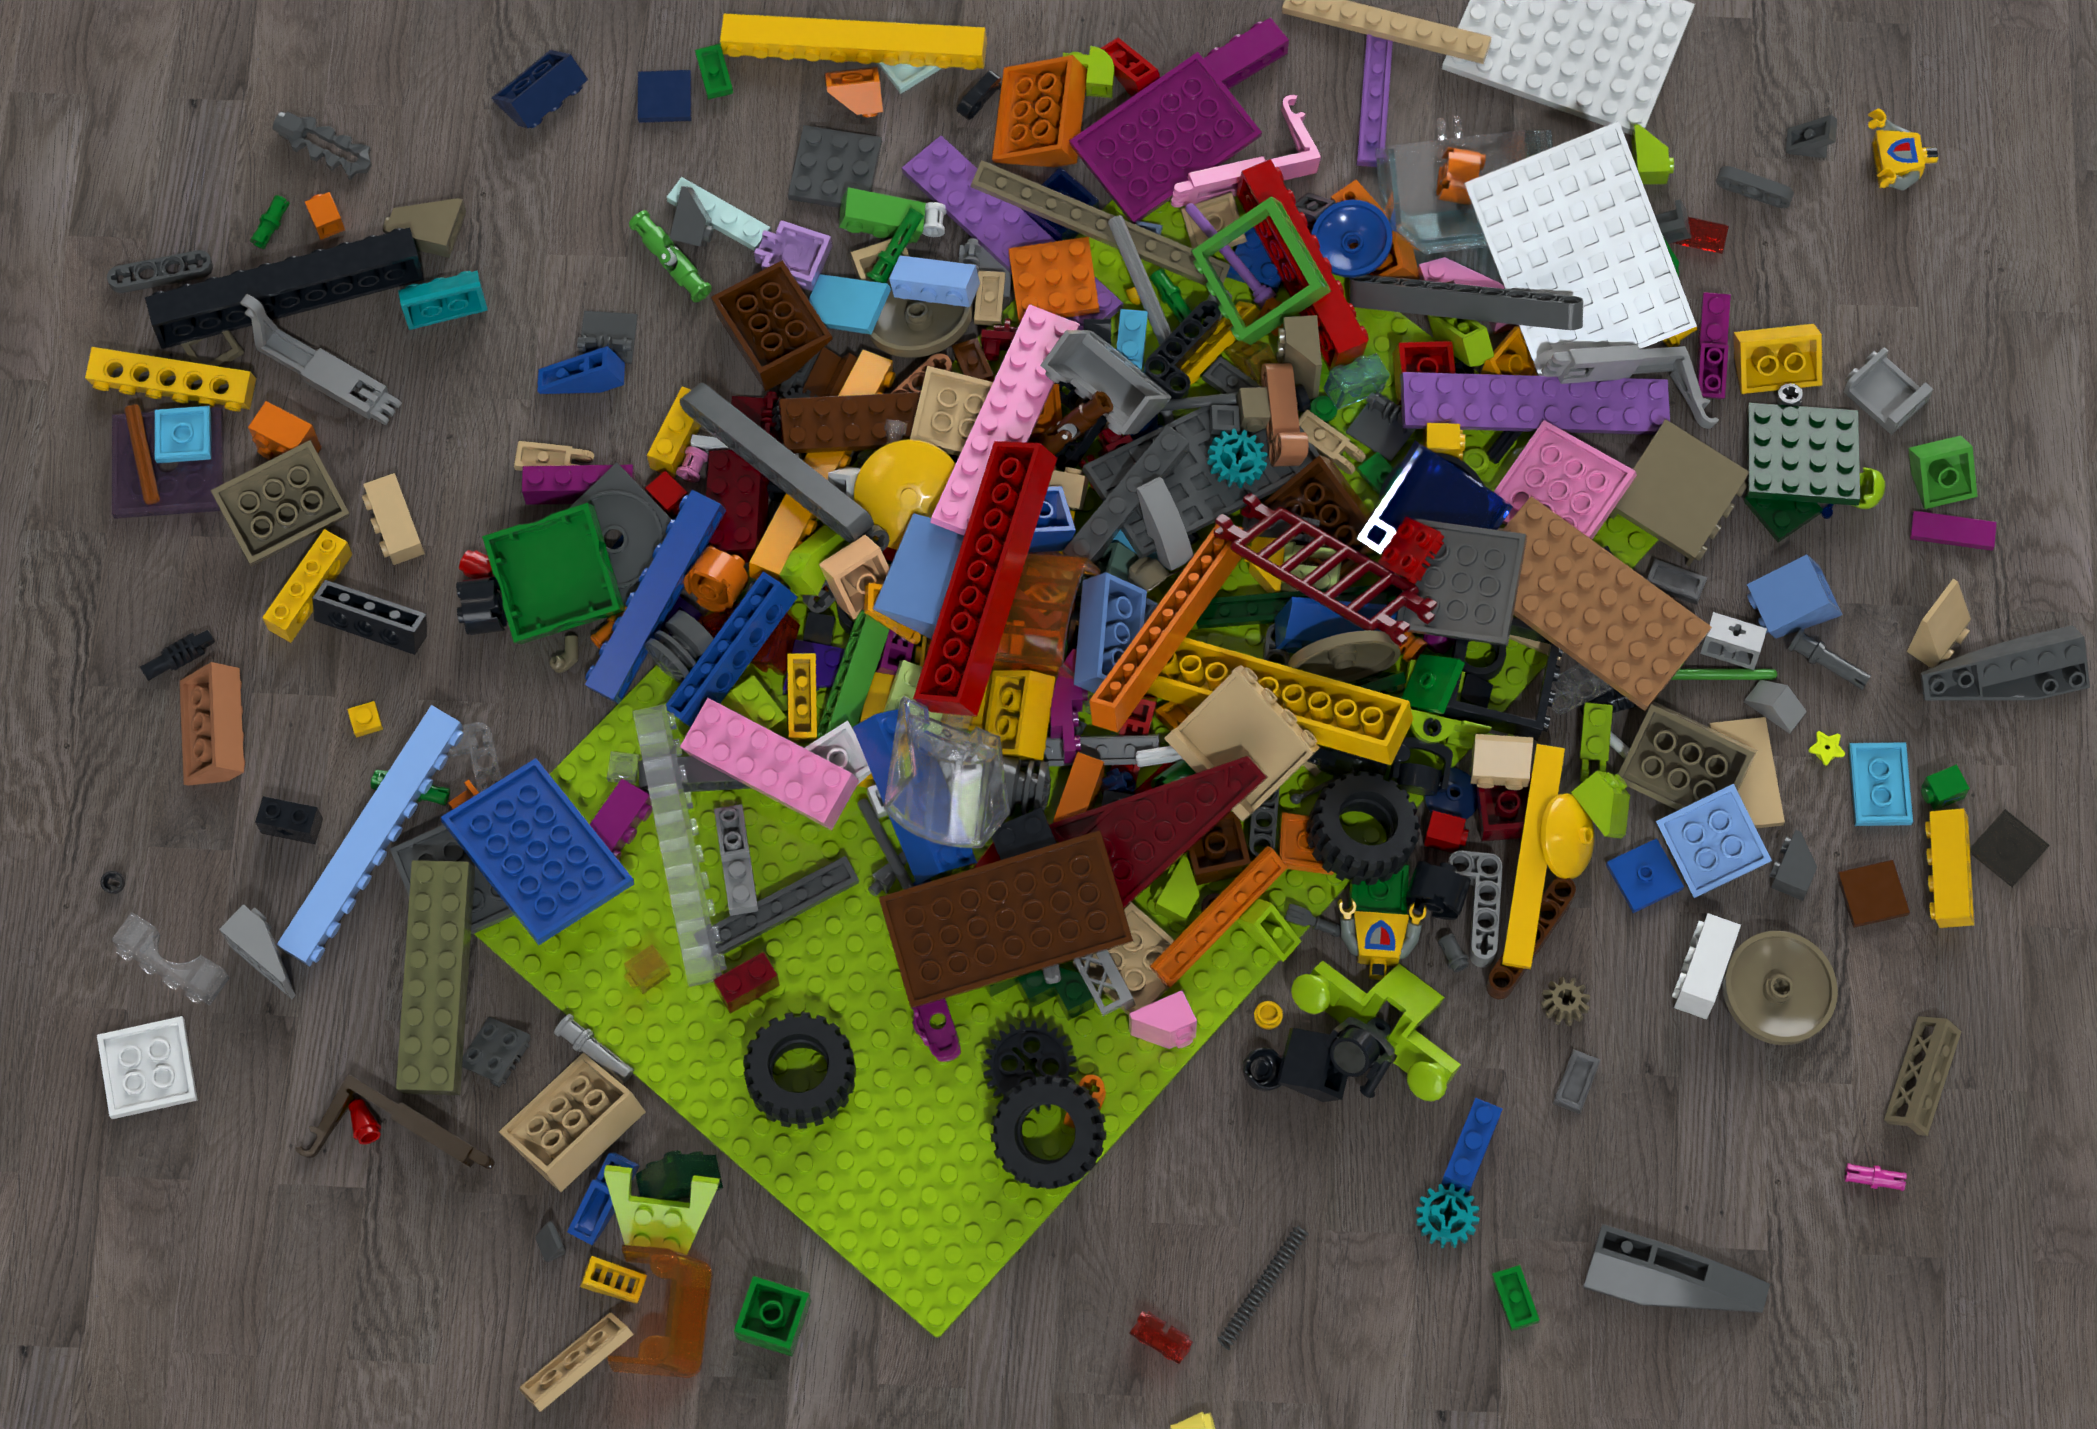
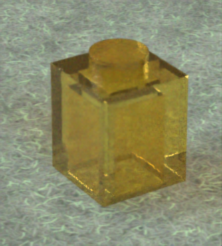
M653 944L624 963L627 972L624 978L632 989L638 987L642 994L671 975L669 966Z

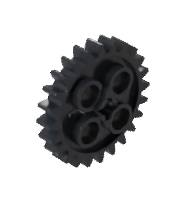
M1022 1020L1020 1022V1029L1017 1030L1012 1024H1009V1034L1002 1030L999 1031L1001 1041L991 1039V1044L995 1050L986 1049L985 1051L986 1055L991 1059L984 1060L983 1066L991 1069L983 1074L984 1078L993 1079L987 1084V1088H997L993 1094L994 1099L1001 1096L1005 1098L1007 1096L1006 1093L1020 1085L1021 1082L1036 1078L1030 1069L1025 1072V1063L1013 1052V1048H1017L1028 1064L1032 1065L1035 1063V1071L1040 1077L1059 1076L1060 1078L1073 1080L1069 1075L1077 1074V1068L1069 1066L1077 1062L1076 1056H1068L1073 1051V1046L1068 1045L1064 1047L1063 1045L1067 1037L1057 1038L1058 1028L1048 1032L1046 1022L1040 1029L1037 1028L1035 1020L1027 1028ZM1029 1041H1034L1039 1044L1040 1049L1035 1053H1028L1025 1051L1024 1045ZM1009 1059L1014 1060L1018 1064L1017 1068L1010 1072L1002 1068V1063ZM1047 1063H1054L1059 1068L1054 1075H1047L1042 1069ZM1044 1104L1046 1109L1050 1111L1051 1104ZM1040 1106L1034 1108L1035 1112L1039 1114Z

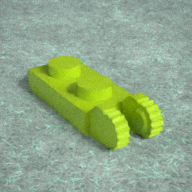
M1584 703L1579 760H1581L1580 781L1582 782L1589 777V760L1599 761L1597 771L1606 772V762L1609 759L1613 705Z

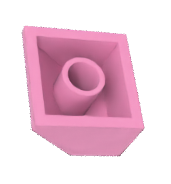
M1182 990L1129 1013V1032L1131 1036L1168 1049L1175 1046L1177 1048L1186 1047L1196 1038L1197 1020Z

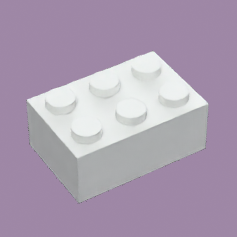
M1709 913L1704 922L1698 921L1681 968L1679 979L1672 994V997L1677 999L1674 1006L1675 1009L1707 1020L1715 1003L1741 926L1740 924Z

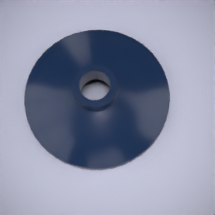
M1451 768L1447 790L1443 793L1437 792L1436 796H1424L1426 807L1431 814L1433 811L1467 820L1477 809L1476 784H1471V776L1466 772ZM1450 789H1456L1458 797L1451 796Z

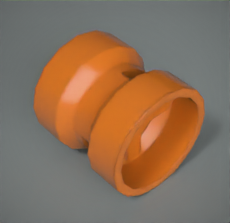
M1406 631L1404 635L1408 637V641L1401 647L1399 646L1403 659L1409 663L1411 659L1416 660L1427 646V642L1421 637L1416 638L1413 632Z

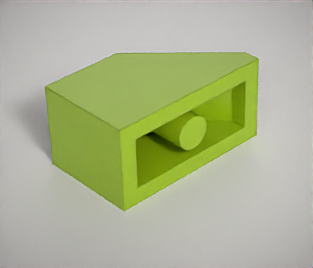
M1640 124L1634 125L1631 136L1632 155L1643 185L1667 184L1669 174L1674 173V159L1669 158L1668 147Z
M1258 898L1237 919L1251 938L1282 962L1302 942L1275 906Z

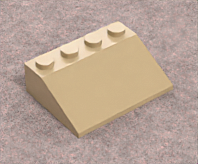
M583 1052L507 1123L499 1133L548 1182L562 1192L646 1111L631 1091Z

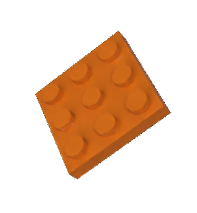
M1089 237L1008 248L1019 325L1029 304L1063 318L1100 313Z

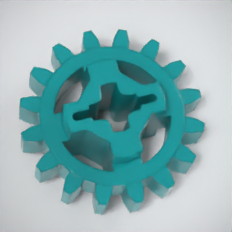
M1232 429L1230 435L1223 431L1219 438L1215 437L1207 452L1210 455L1207 464L1213 465L1210 473L1219 474L1218 482L1224 479L1228 480V487H1231L1233 482H1236L1237 486L1242 488L1245 481L1249 486L1253 485L1255 479L1259 480L1261 478L1262 471L1267 466L1265 460L1268 454L1261 452L1264 444L1255 443L1256 435L1250 438L1246 437V430H1243L1241 435L1237 434L1236 429ZM1237 453H1238V459H1239V460H1238V464H1236V460H1237V459H1236V454H1237Z
M1439 1184L1436 1193L1429 1188L1427 1191L1428 1198L1421 1196L1419 1203L1423 1207H1417L1415 1214L1422 1217L1416 1220V1226H1424L1421 1236L1429 1234L1431 1236L1430 1244L1439 1240L1441 1248L1445 1247L1446 1242H1450L1451 1246L1456 1248L1457 1240L1460 1239L1465 1244L1468 1241L1467 1234H1475L1476 1229L1472 1225H1478L1480 1218L1473 1215L1478 1213L1479 1206H1471L1474 1197L1472 1195L1466 1198L1464 1196L1465 1188L1456 1192L1454 1184L1450 1185L1449 1190H1445L1444 1186ZM1445 1198L1439 1205H1432L1435 1201ZM1455 1201L1459 1202L1465 1210L1460 1209ZM1450 1206L1451 1219L1448 1221V1225L1445 1226L1444 1213L1447 1207ZM1430 1222H1434L1436 1226L1439 1228V1231H1437L1431 1225ZM1464 1226L1458 1232L1450 1234L1451 1230L1455 1227Z

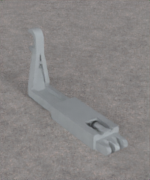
M246 294L240 302L248 308L245 314L252 320L256 349L301 375L303 382L369 420L372 417L384 425L389 422V419L382 413L384 412L392 417L396 412L388 405L391 404L399 408L402 404L400 400L389 394L387 387L323 349L319 348L316 351L278 329L266 315L263 305L254 297ZM357 387L361 389L359 396L362 398L364 396L367 398V401L363 402L350 393L353 390L355 391Z
M1638 345L1569 349V351L1555 352L1541 370L1545 377H1558L1561 384L1630 378L1632 374L1670 371L1672 372L1670 376L1689 404L1697 423L1703 428L1711 429L1719 421L1716 417H1707L1704 411L1711 400L1702 396L1689 353L1685 346L1639 349Z

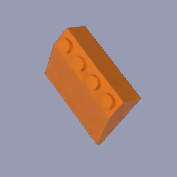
M1074 55L1004 67L992 156L994 163L1041 167L1077 164L1078 155L1071 147L1069 140L1081 133L1088 70Z

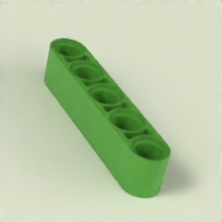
M864 610L858 614L854 622L818 726V739L846 721L853 728L857 725L890 630L864 613Z

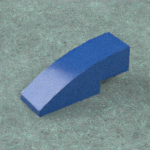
M615 1152L608 1154L597 1178L592 1180L567 1230L569 1234L590 1245L595 1244L615 1212L604 1176L606 1165L632 1168V1180L640 1165Z

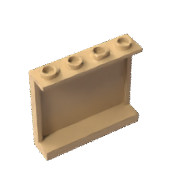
M1240 665L1233 669L1232 673L1164 739L1196 773L1245 756H1250L1268 778L1232 810L1241 821H1244L1320 747L1316 744L1317 739L1308 730H1303L1296 723L1297 718L1288 709H1283L1276 702L1278 700L1276 695L1270 689H1264L1257 682L1258 677L1248 667L1244 668Z

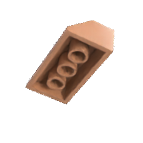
M210 662L180 680L184 785L226 782L244 773L245 759L243 754L244 733L242 731L243 708L241 706L242 683L240 680V668Z

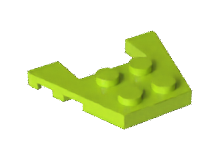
M606 1165L604 1169L605 1180L627 1252L685 1259L715 1195L720 1179L693 1176L690 1203L631 1196L632 1168Z

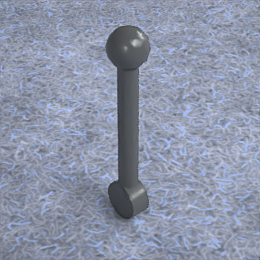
M1333 776V779L1301 794H1293L1290 800L1293 804H1299L1303 798L1323 790L1335 778H1341Z

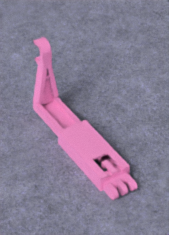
M1289 95L1283 99L1281 111L1298 153L1271 159L1274 166L1280 168L1284 180L1317 173L1321 159L1317 147L1302 123L1305 113L1295 114L1289 107L1290 105H1295L1296 95ZM1262 156L1188 173V181L1175 184L1171 205L1178 208L1186 206L1188 203L1197 204L1231 192L1233 196H1236L1242 170L1267 160Z

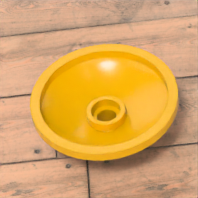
M1566 793L1556 795L1545 809L1541 825V845L1544 858L1550 870L1559 878L1574 879L1585 870L1591 860L1595 832L1592 819L1573 794Z

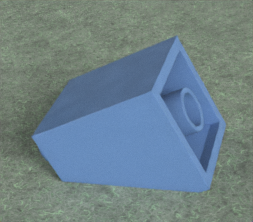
M1807 554L1747 584L1751 592L1747 594L1748 600L1753 609L1758 608L1762 616L1758 619L1760 626L1767 628L1766 633L1769 632L1776 639L1843 615L1821 567Z

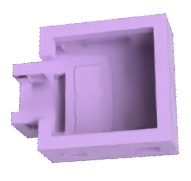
M782 220L779 223L776 234L764 230L761 244L754 252L756 263L762 264L761 267L764 270L783 260L800 288L813 291L832 248L831 236Z

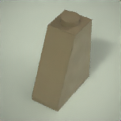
M456 198L393 208L390 217L385 219L383 232L390 233L397 228L405 229L410 227L416 250L450 258L466 214L463 199Z

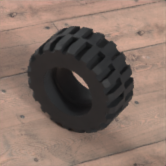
M1359 771L1357 776H1354L1350 772L1343 774L1341 779L1335 778L1329 782L1328 786L1323 788L1309 814L1310 818L1306 827V831L1309 834L1307 842L1310 848H1315L1312 853L1315 860H1321L1324 863L1322 868L1326 872L1333 871L1336 873L1335 878L1341 881L1344 878L1350 879V883L1360 885L1361 881H1365L1366 885H1375L1378 879L1381 882L1391 879L1392 875L1398 874L1405 863H1407L1419 839L1420 817L1415 816L1418 811L1415 803L1408 801L1410 795L1405 789L1400 791L1397 788L1398 783L1392 779L1388 782L1383 779V775L1377 773L1374 776H1368V772ZM1351 811L1371 815L1384 828L1387 842L1371 846L1354 841L1343 830L1339 816Z
M793 1012L784 1014V1020L778 1021L777 1017L769 1020L770 1026L767 1029L761 1026L756 1032V1040H750L747 1046L748 1054L744 1055L743 1062L747 1089L756 1108L760 1112L764 1111L766 1118L772 1122L779 1120L781 1126L788 1128L791 1127V1124H797L798 1129L807 1128V1123L812 1122L815 1123V1126L824 1124L823 1118L829 1116L830 1119H833L838 1115L837 1109L840 1106L844 1108L849 1102L848 1095L853 1093L855 1087L854 1078L856 1077L853 1051L850 1048L846 1035L841 1034L840 1028L836 1024L831 1023L829 1025L825 1017L818 1015L814 1019L811 1018L809 1012H801V1017H794ZM808 1048L817 1051L825 1058L827 1074L824 1080L814 1089L802 1093H793L780 1088L773 1078V1067L776 1061L790 1050Z
M1043 1076L1028 1079L1009 1090L1004 1100H1000L997 1105V1114L993 1116L991 1125H994L993 1133H991V1142H994L996 1147L994 1153L996 1158H1000L1004 1164L1002 1168L1007 1173H1012L1015 1176L1014 1179L1020 1183L1025 1182L1030 1187L1047 1189L1069 1185L1083 1178L1088 1171H1091L1096 1165L1098 1157L1102 1155L1104 1150L1102 1147L1103 1140H1106V1131H1104L1103 1125L1106 1122L1104 1113H1100L1098 1108L1100 1105L1096 1098H1092L1089 1095L1090 1091L1084 1086L1077 1085L1076 1081L1060 1078L1059 1076ZM1044 1104L1056 1105L1064 1109L1071 1116L1075 1125L1076 1134L1071 1149L1064 1156L1054 1160H1045L1033 1155L1026 1147L1022 1136V1126L1026 1116L1034 1108Z

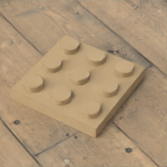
M927 366L910 439L931 443L948 454L960 456L993 382Z
M1132 902L1124 911L1134 942L1108 950L1135 1002V1006L1126 1011L1123 1006L1120 1007L1128 1015L1156 1002L1168 990L1169 987L1162 983L1150 968V965L1175 941ZM1093 954L1092 958L1098 959L1096 954ZM1080 959V961H1081V963H1082V965H1083V967H1084L1086 961ZM1073 961V966L1078 970L1076 964ZM1091 962L1087 972L1089 978L1101 981L1104 973L1103 967ZM1107 977L1106 983H1110V984H1111V982L1109 981V979H1108V977ZM1103 988L1102 992L1113 1002L1119 1000L1115 990Z

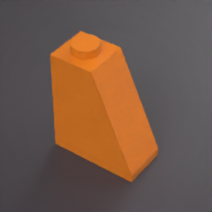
M1079 752L1077 753L1053 823L1093 809L1101 790L1102 779L1104 778V761Z

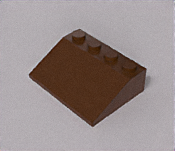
M783 260L711 297L717 317L765 391L790 379L833 339Z
M1321 455L1316 457L1262 503L1271 510L1283 507L1294 514L1300 515V517L1320 520L1319 527L1317 528L1372 560L1380 556L1390 543L1380 525L1334 462ZM1295 541L1296 545L1306 546L1308 544L1304 542ZM1308 557L1300 565L1319 566L1327 559ZM1348 558L1341 562L1339 580L1356 568L1358 564Z

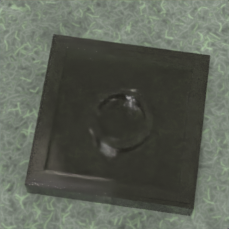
M2005 809L1970 847V854L2013 888L2050 845Z

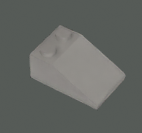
M243 904L219 930L230 948L290 999H293L296 995L275 940L270 933L272 927L265 921L266 917L256 908L250 910Z

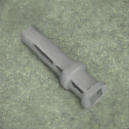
M566 1015L557 1025L554 1031L556 1036L565 1038L573 1045V1049L576 1052L583 1051L622 1084L627 1082L632 1076L634 1069L594 1038L593 1031L589 1028L584 1029L574 1021L573 1015Z

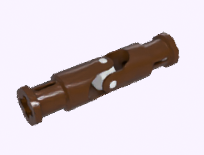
M1102 391L1095 392L1090 401L1086 404L1081 403L1057 425L1041 434L1037 438L1036 443H1041L1055 456L1063 450L1067 442H1072L1094 426L1099 417L1112 412L1113 404L1110 397Z

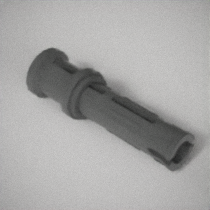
M1799 630L1788 648L1789 651L1792 652L1794 650L1808 658L1810 664L1819 663L1857 686L1860 690H1863L1871 674L1864 672L1826 649L1827 645H1825V642H1817L1804 634L1805 630Z

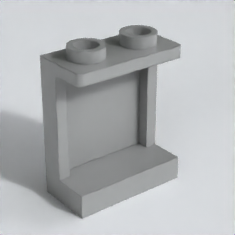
M1884 347L1878 353L1873 351L1865 359V365L1860 370L1855 368L1848 374L1845 379L1847 384L1844 393L1892 435L1929 401L1933 388L1926 382L1919 387L1887 358L1888 350Z

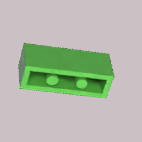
M848 187L841 199L839 228L847 229L851 233L863 232L873 234L877 238H893L896 230L907 215L909 208L925 216L926 203ZM924 218L921 220L909 243H917L923 233ZM908 225V227L906 228L905 232H904L903 235H902V238H903L904 235L906 234V232H907L908 228L910 227V225Z

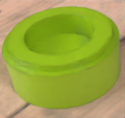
M1472 448L1463 454V462L1469 465L1478 476H1482L1488 469L1489 457L1483 450Z

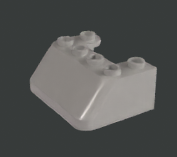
M1066 330L1040 365L1046 370L1045 375L1055 383L1060 381L1070 382L1076 387L1075 392L1085 400H1091L1093 394L1097 391L1106 393L1111 399L1113 410L1109 414L1103 415L1109 422L1107 426L1118 435L1137 434L1171 399L1170 394L1149 378L1103 338L1090 330Z

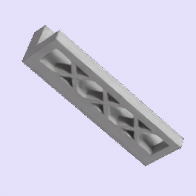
M1108 950L1096 953L1098 959L1092 958V954L1073 960L1103 1016L1122 1006L1125 1011L1135 1006L1134 999ZM1080 959L1086 961L1084 967H1083V965H1082ZM1091 962L1103 967L1104 973L1101 981L1089 978L1087 972ZM1107 977H1108L1109 981L1111 982V984H1110V983H1106ZM1093 984L1099 985L1098 992ZM1103 988L1115 990L1119 1000L1104 1006L1100 999Z

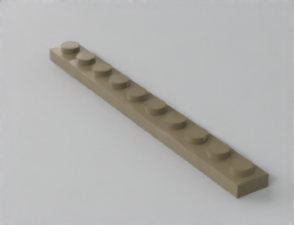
M981 160L971 183V188L1119 249L1108 224V221L1115 216ZM1125 221L1140 259L1206 286L1208 282L1206 276L1201 274L1193 263L1196 258L1192 253V248ZM1211 256L1208 257L1223 284L1231 265Z

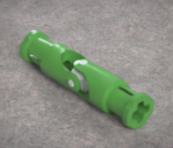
M640 211L634 215L629 222L631 230L637 231L643 238V244L652 254L659 258L660 263L678 285L685 287L690 293L693 302L697 303L705 299L710 294L712 286L702 280L698 275L697 268L674 245L666 232L660 226L654 224L650 219L648 211ZM674 263H677V266L674 269L672 265Z

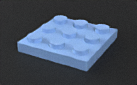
M1734 784L1656 821L1694 898L1772 861Z

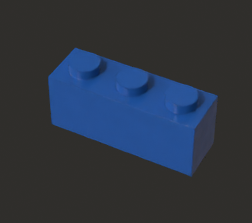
M1475 1098L1441 1183L1443 1186L1449 1188L1451 1184H1454L1455 1191L1459 1192L1460 1189L1465 1188L1464 1194L1469 1195L1503 1108Z

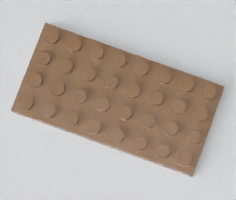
M1532 496L1502 530L1527 535L1513 615L1644 711L1647 710L1712 628Z

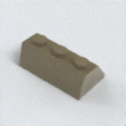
M1317 315L1284 317L1283 328H1278L1279 340H1277L1276 363L1292 364L1295 387L1302 384L1309 399L1313 401L1319 394L1322 368Z

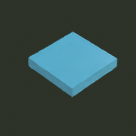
M210 406L155 410L156 463L211 459Z

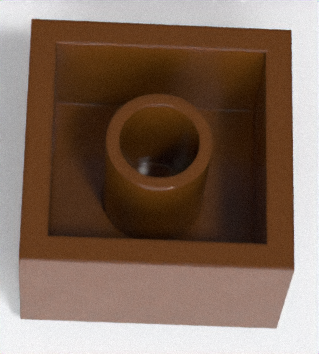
M1234 812L1227 814L1186 852L1196 885L1235 878L1251 863L1241 821Z

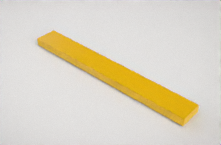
M1541 744L1536 745L1502 965L1531 969L1547 869L1541 845V825L1547 805L1558 795L1565 748Z

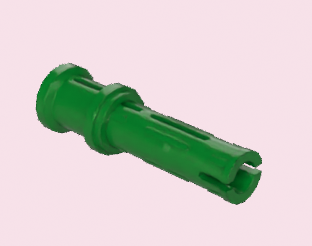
M909 208L907 215L896 230L885 251L878 253L879 259L871 272L866 273V277L874 282L888 284L887 281L899 256L911 240L921 220L925 217L924 215ZM908 225H910V227L908 228L906 234L904 235L903 239L901 240L900 244L898 245V242H899L900 238L902 237V235H903V233L905 232V230H906V228L908 227ZM884 265H886L885 269L880 275L881 270L883 269Z

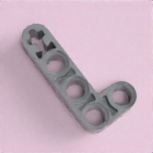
M1456 851L1449 857L1448 864L1460 863L1465 865L1466 871H1456V873L1470 878V885H1473L1470 960L1477 967H1488L1493 963L1498 948L1502 861L1498 856L1491 853ZM1491 866L1494 868L1495 873L1486 874L1481 868ZM1481 893H1490L1494 899L1484 901L1479 895ZM1488 920L1491 922L1492 927L1482 928L1478 921ZM1482 940H1487L1485 947L1486 955L1481 954L1480 946Z

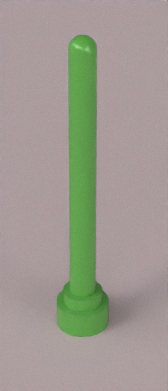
M1679 669L1671 680H1774L1777 677V671L1774 669Z

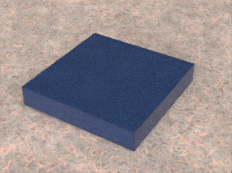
M691 70L638 72L639 123L691 121Z

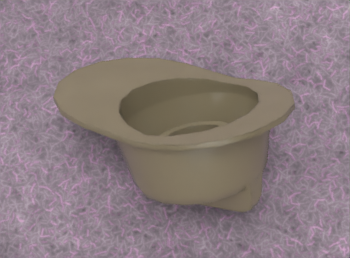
M1144 557L1138 559L1129 567L1127 579L1129 583L1149 592L1167 577L1183 569L1170 573L1157 559Z

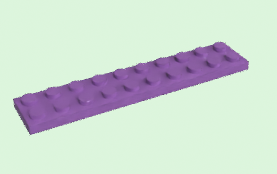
M942 136L938 137L904 165L902 173L933 202L945 205L946 214L972 238L977 239L978 244L1012 274L1008 248L1055 242L1021 208L971 188L970 186L977 168ZM1096 277L1095 283L1100 313L1066 318L1079 323L1078 330H1084V319H1110L1123 308V302Z
M1403 372L1400 375L1403 428L1426 429L1427 423L1460 424V430L1536 432L1543 420L1559 429L1571 433L1655 435L1665 419L1670 422L1668 379L1622 378L1608 381L1561 384L1558 377L1418 372Z

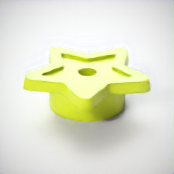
M1818 731L1816 733V744L1808 749L1809 753L1816 754L1825 766L1835 757L1845 756V752L1839 746L1840 734L1827 736ZM1828 745L1830 749H1825V746Z

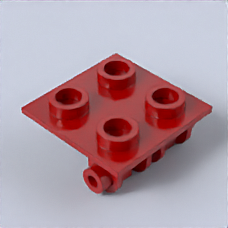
M1406 516L1378 563L1386 569L1405 577L1407 581L1415 585L1417 581L1422 580L1421 578L1427 570L1422 564L1427 567L1431 565L1425 558L1435 559L1432 554L1436 555L1441 546H1443L1444 536L1440 531Z

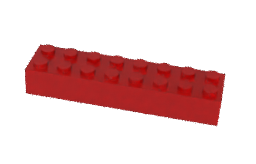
M1269 159L1242 170L1236 196L1245 213L1271 196L1280 201L1330 287V293L1301 311L1299 315H1317L1321 356L1331 375H1334L1361 363L1369 336L1365 327L1359 325L1354 306L1351 303H1347L1341 282L1335 280L1332 275L1330 261L1327 257L1323 258L1319 250L1320 244L1314 234L1311 235L1308 230L1307 219L1303 212L1298 211L1293 192L1290 189L1287 190L1284 185V177L1280 168L1275 167L1272 160ZM1267 216L1266 219L1253 228L1272 264L1277 268L1278 275L1291 298L1309 286V283L1271 216Z

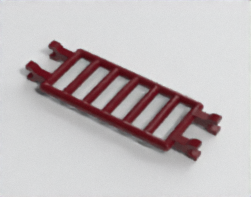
M1252 493L1243 497V502L1248 506L1242 509L1241 515L1247 518L1254 517L1259 522L1245 532L1235 526L1232 520L1223 513L1215 520V523L1220 527L1214 531V536L1231 541L1230 549L1234 553L1363 630L1374 631L1377 628L1385 632L1400 647L1408 641V637L1404 633L1410 629V624L1391 618L1403 606L1415 612L1419 619L1426 624H1429L1435 618V614L1431 613V611L1437 607V602L1430 598L1423 599L1418 596L1419 588L1287 509L1277 507L1275 510H1271L1261 504L1258 497ZM1280 519L1292 525L1258 553L1246 547V545ZM1302 532L1314 538L1280 566L1268 560V558ZM1324 545L1336 551V553L1303 579L1290 573ZM1346 558L1358 564L1356 568L1326 592H1322L1312 586ZM1368 571L1381 578L1347 606L1335 600L1337 596ZM1391 584L1404 591L1371 619H1367L1357 613Z

